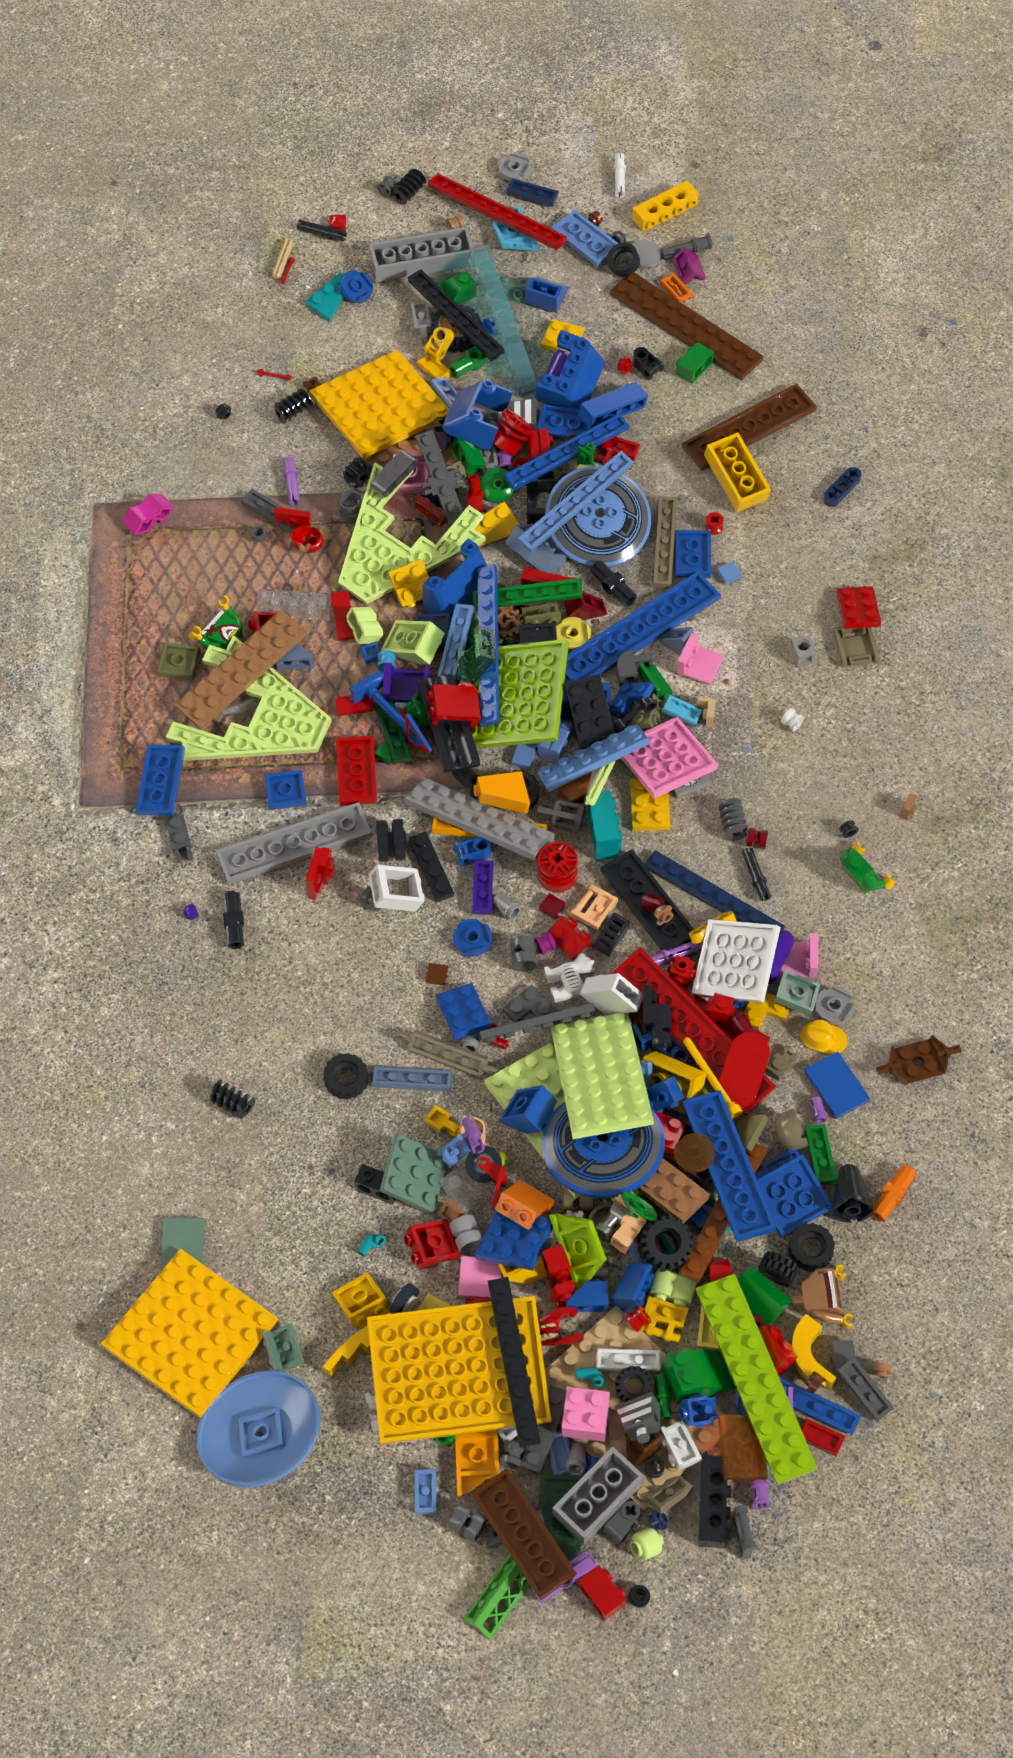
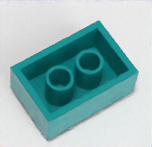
M611 790L601 791L594 806L588 804L587 812L596 861L619 857V851L622 850V832L618 827L619 815L615 810L616 799L612 797Z

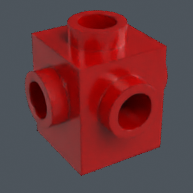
M677 955L674 962L670 961L667 968L669 977L678 986L686 989L689 982L694 980L697 970L694 969V961L688 957Z

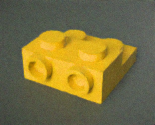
M421 558L388 571L398 601L402 607L411 608L417 605L416 601L423 600L422 584L430 576H428Z
M368 1272L332 1292L333 1298L342 1309L344 1316L353 1329L366 1326L368 1324L367 1317L385 1315L390 1308L386 1297Z

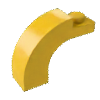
M805 1314L797 1324L791 1345L794 1349L793 1351L798 1356L793 1365L805 1382L812 1375L817 1376L820 1374L824 1380L820 1387H826L830 1390L835 1384L836 1377L817 1363L811 1352V1346L821 1334L823 1326Z

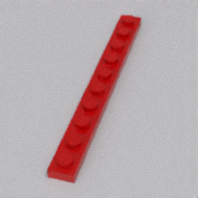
M439 173L428 181L429 188L556 251L567 242V236Z

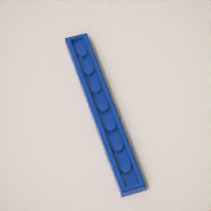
M619 413L504 474V479L514 491L576 458L578 445L583 448L587 443H592L597 447L629 430L630 425Z

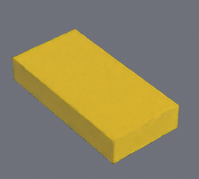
M429 353L417 361V366L432 379L443 377L449 379L453 376L451 370L440 361H436L435 357Z

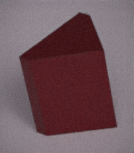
M647 893L642 898L641 909L654 913L659 906L664 904L665 899Z

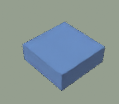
M734 562L717 568V572L725 585L742 577Z

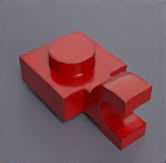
M572 1280L555 1285L551 1290L549 1297L552 1303L556 1302L555 1309L566 1307L565 1301L572 1296L571 1294L576 1287Z

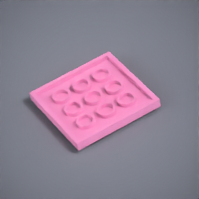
M678 717L645 731L644 733L649 738L651 744L621 757L622 761L653 798H657L718 769V763Z

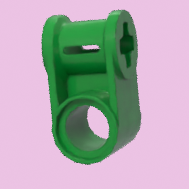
M416 692L412 696V700L405 705V710L410 714L418 728L430 727L420 694Z

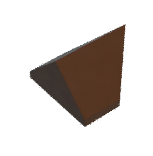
M657 1433L650 1435V1440L647 1443H639L637 1440L631 1441L628 1434H624L626 1438L627 1460L635 1468L662 1448V1438Z

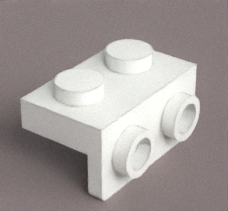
M683 1420L667 1428L665 1426L660 1427L659 1434L662 1438V1447L666 1446L669 1452L667 1454L668 1460L672 1466H676L678 1471L702 1461V1457Z

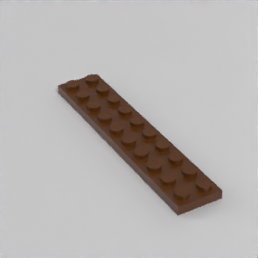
M634 272L628 274L610 290L612 297L689 347H693L698 342L714 352L713 362L741 381L763 361V355Z

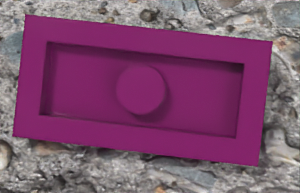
M684 247L672 257L679 277L684 284L689 283L695 276L702 280L706 279L696 253Z

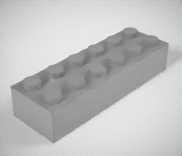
M468 226L369 244L370 259L376 282L405 278L420 269L427 274L475 265V252Z

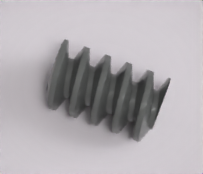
M739 798L727 799L719 805L724 835L729 841L740 840L747 836L745 831L748 827L745 824L746 819L743 818L745 814L741 805L742 801Z

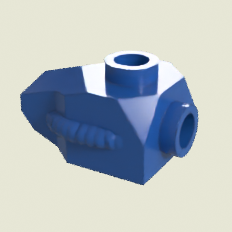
M698 1393L683 1399L679 1408L680 1419L683 1420L686 1426L704 1427L711 1423L712 1420L718 1419L719 1416L715 1407L716 1397H708L705 1394Z

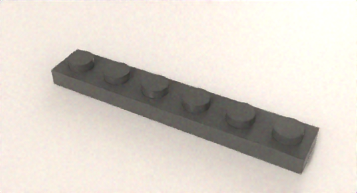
M593 1003L480 1031L477 1034L479 1042L485 1041L486 1044L497 1041L496 1037L504 1036V1039L516 1036V1032L522 1031L523 1034L533 1032L535 1027L541 1026L542 1029L552 1027L555 1022L560 1021L561 1024L568 1023L574 1017L579 1016V1019L591 1017L590 1013L595 1011Z

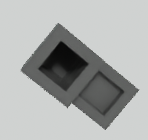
M629 650L619 657L617 662L619 687L623 683H637L639 664L643 663L646 668L652 666V653H641L633 656L632 650Z

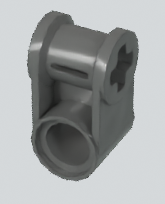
M634 1501L625 1502L606 1523L602 1531L618 1544H621L640 1519V1506ZM633 1509V1510H634V1516L631 1514V1515L628 1517V1516H627V1510H628V1511H631V1510Z

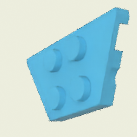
M520 205L516 206L515 211L524 215ZM496 220L492 222L494 232L502 248L539 250L536 240Z

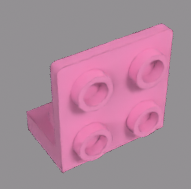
M691 633L677 661V673L711 685L724 659V655L700 647L698 635Z
M810 933V938L806 942H794L778 975L779 978H781L784 969L807 979L817 978L818 933Z

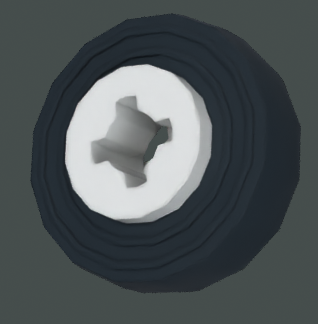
M410 1283L406 1284L393 1298L389 1312L391 1314L410 1312L416 1303L419 1289Z

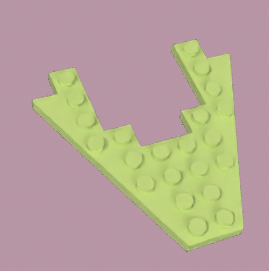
M375 462L338 583L365 604H369L394 590L388 571L421 558L426 571L429 572L461 554V545L468 538L477 545L483 543L486 540L485 536L475 530L476 526L484 518L483 514L469 505L437 544L421 535L410 548L385 531L395 518L384 510L383 507L412 472L388 497L384 498L370 487L374 477L383 469L382 466Z
M232 636L226 650L209 645L202 659L203 664L217 667L243 643L235 636ZM271 667L246 689L247 695L261 699L249 727L231 722L225 736L221 737L173 721L166 735L167 741L185 747L183 761L318 752L331 724V717Z

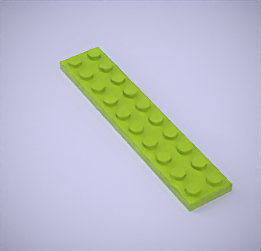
M733 1274L697 1287V1295L776 1485L816 1471L817 1466L736 1275Z

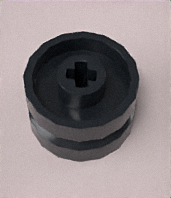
M393 819L392 831L390 832L386 820H376L379 862H389L390 850L392 849L396 861H405L407 841L403 819Z

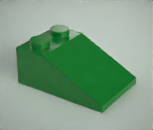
M701 1350L673 1352L666 1355L661 1366L664 1374L667 1375V1381L676 1403H680L683 1399L698 1393L711 1396L735 1390L720 1352Z

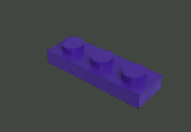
M474 860L472 914L492 915L494 861Z

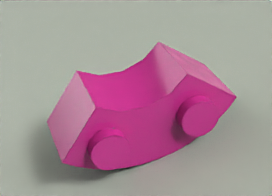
M150 493L142 503L129 507L122 522L134 535L142 534L152 530L151 526L158 521L160 523L163 522L174 506L163 494Z

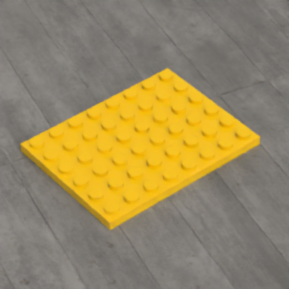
M535 1296L514 1298L513 1303L537 1425L551 1423ZM491 1301L367 1317L381 1445L516 1428Z

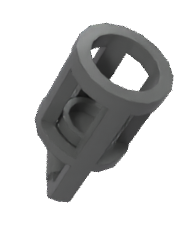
M558 799L553 807L538 805L536 811L549 814L552 825L580 831L584 822L586 805ZM561 805L579 808L578 813L562 810L563 806ZM561 817L576 820L575 825L558 821Z

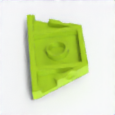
M554 1213L549 1215L559 1245L562 1244L571 1265V1278L576 1286V1291H578L587 1281L591 1280L607 1259L591 1219Z

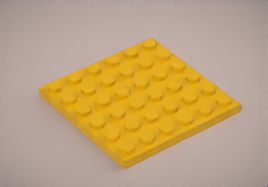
M398 349L309 390L312 399L363 459L428 429L436 417L446 418L450 410Z
M180 1248L102 1341L101 1347L201 1419L263 1342L262 1332L265 1330L272 1331L279 1322V1318Z

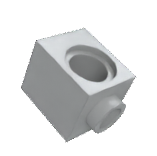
M809 635L791 640L790 651L797 668L815 663L816 651Z

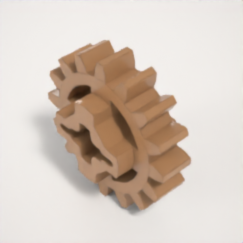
M513 606L509 609L506 607L498 608V640L500 638L503 641L508 638L513 640V636L518 638L519 625L524 624L523 615L519 614L518 609L513 611Z

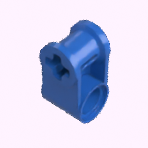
M481 837L460 841L453 846L454 851L457 852V862L460 866L470 865L474 863V860H486L491 856L490 841Z

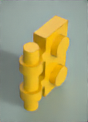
M649 1296L645 1310L650 1316L652 1323L642 1326V1331L650 1337L654 1335L664 1338V1341L667 1342L674 1341L679 1343L681 1335L673 1332L675 1328L683 1330L689 1308ZM656 1323L668 1325L667 1330L655 1327Z

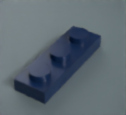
M513 178L506 190L507 195L550 207L554 206L559 196V191Z

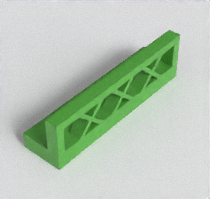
M511 1554L508 1555L463 1618L468 1625L476 1627L490 1640L530 1585ZM513 1581H518V1589L515 1593H510V1585ZM500 1599H505L504 1609L497 1612L498 1602ZM488 1617H492V1626L489 1630H486L482 1625Z

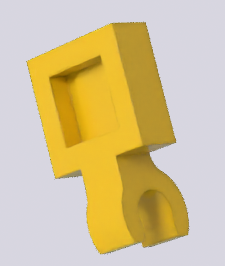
M437 1105L434 1106L424 1119L425 1124L439 1133L445 1129L453 1137L459 1134L458 1129L460 1126L451 1121L453 1119L452 1115Z

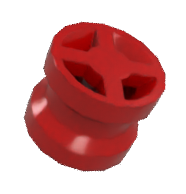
M717 512L709 513L706 517V531H711L712 535L720 534L723 530V516Z
M641 1305L636 1307L633 1313L629 1312L626 1314L629 1324L636 1332L642 1330V1326L652 1323L650 1316Z

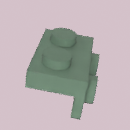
M501 275L494 282L493 298L525 303V288L530 280H526L523 277L514 279L507 275Z
M288 1323L272 1332L268 1330L262 1332L264 1337L263 1344L270 1357L269 1364L274 1370L287 1372L305 1363L293 1324Z

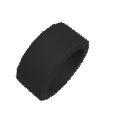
M626 242L618 243L609 250L607 263L615 275L625 277L638 269L640 256L632 244ZM629 252L633 255L632 261L624 267H618L614 264L615 258L621 253Z

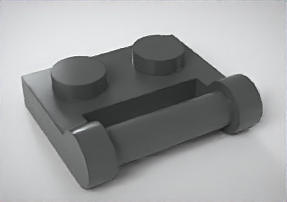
M747 1505L736 1506L732 1517L742 1560L751 1558L752 1551L757 1549L747 1517Z

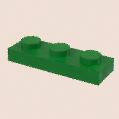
M826 1125L806 1126L805 1134L815 1176L821 1185L837 1183Z

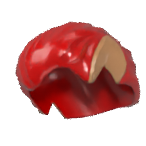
M301 525L289 533L295 548L303 553H314L324 544V537L315 526L310 528L308 525Z

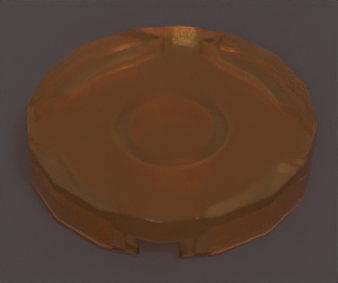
M692 1133L687 1134L680 1142H677L674 1149V1157L682 1170L689 1173H698L709 1168L714 1162L715 1149L713 1143L705 1135Z

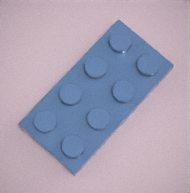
M573 210L551 227V229L567 236L566 244L597 268L607 261L609 250L618 244L576 210Z

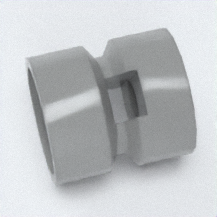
M464 1215L454 1219L449 1224L452 1235L457 1237L455 1243L460 1253H468L478 1249L483 1238L480 1231L477 1230L478 1225L473 1215Z

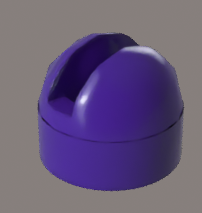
M193 903L184 908L183 915L186 919L193 920L199 917Z

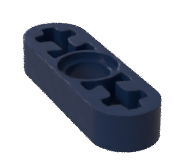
M856 467L848 468L824 493L825 505L829 507L837 506L861 480L860 469ZM844 484L847 488L842 490L838 488V485Z

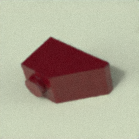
M583 591V598L564 601L568 617H577L583 621L608 614L603 599Z

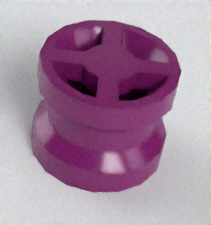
M550 932L544 933L542 937L537 936L534 938L536 948L541 955L546 954L548 950L553 951L557 949L555 940Z

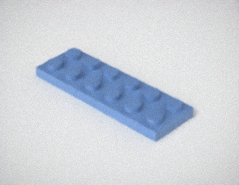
M638 724L631 725L622 732L611 734L603 741H597L586 749H580L569 757L559 759L557 763L542 767L536 773L547 791L550 792L651 743Z

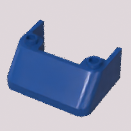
M489 380L480 381L458 391L444 421L443 431L490 451L498 427L482 421L484 416L481 411L472 407L474 403H477L494 411L503 412L508 408L514 391L494 384Z

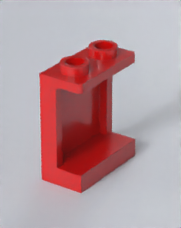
M433 684L431 690L427 693V702L430 703L429 717L432 718L433 725H437L440 719L468 721L470 728H476L481 718L476 687Z

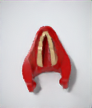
M560 1307L538 1320L541 1346L568 1345L584 1339V1335L580 1333L563 1339L560 1335V1320L577 1315L578 1311L576 1308Z

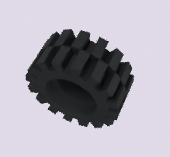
M767 1251L758 1269L760 1273H763V1276L768 1277V1280H773L776 1284L789 1286L792 1285L799 1267L796 1266L795 1262H792L793 1260L787 1259V1256H781L777 1252L775 1254L774 1251Z
M629 1366L622 1369L615 1381L616 1394L621 1401L627 1402L652 1392L653 1380L650 1373L640 1366ZM632 1377L640 1379L643 1385L642 1390L637 1394H631L626 1389V1382Z

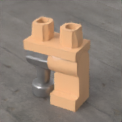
M619 1194L616 1201L612 1204L609 1216L605 1222L599 1223L595 1229L600 1237L608 1239L612 1234L611 1228L616 1222L620 1224L621 1227L612 1236L610 1244L623 1254H626L648 1223V1219L640 1216L638 1218L632 1217L628 1213L629 1208L625 1205Z

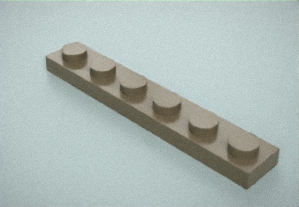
M659 496L653 587L671 588L677 497Z

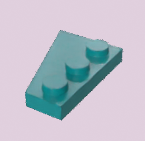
M341 272L305 301L308 308L329 323H331L334 313L338 311L340 303L345 299L339 286L344 275Z

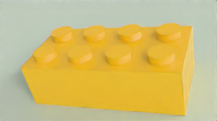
M739 433L707 445L704 456L736 512L768 500L771 489Z

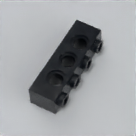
M702 1455L698 1547L724 1548L725 1541L730 1540V1528H726V1520H730L731 1507L727 1506V1498L731 1499V1485H727V1477L732 1475V1464H728V1457ZM712 1477H719L722 1482L714 1484L710 1479ZM718 1498L721 1504L715 1506L709 1500ZM716 1519L720 1522V1525L713 1527L709 1524V1521Z

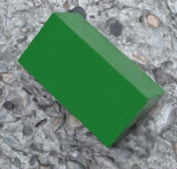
M754 1267L743 1272L738 1279L750 1310L755 1315L761 1317L767 1325L773 1324L792 1302V1299Z

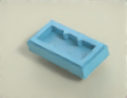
M669 694L661 712L674 718L678 717L682 722L695 727L703 710Z

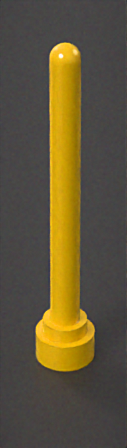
M689 1037L684 1038V1045L700 1069L707 1073L706 1078L714 1090L721 1091L732 1120L740 1116L743 1110L739 1104L731 1101Z

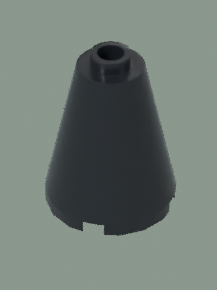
M846 1164L839 1169L832 1205L834 1217L846 1223H851L852 1219H857V1222H861L873 1214V1203L859 1168L853 1164Z

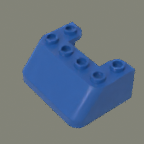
M560 330L557 337V347L570 353L559 377L551 374H544L540 377L536 387L535 398L536 401L547 405L580 410L581 403L591 399L605 362L587 339Z

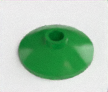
M490 469L481 479L480 488L483 490V496L490 502L503 503L514 494V491L504 479V474L508 473L505 469ZM495 482H501L502 486L497 487Z
M624 1191L621 1194L622 1200L629 1208L628 1213L632 1217L638 1218L640 1216L648 1220H655L657 1218L655 1210L645 1200L628 1191Z

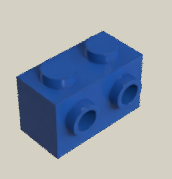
M675 1076L646 1089L650 1107L660 1113L664 1112L663 1108L665 1107L670 1110L678 1106V1101L685 1098Z

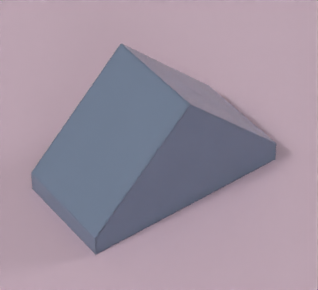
M692 627L671 629L659 642L681 655L691 633L694 634V629Z
M296 644L276 662L277 670L314 668L313 655L299 644Z

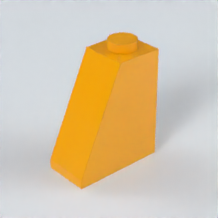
M522 771L477 777L476 785L473 788L475 796H478L479 803L524 814L528 813L530 801Z

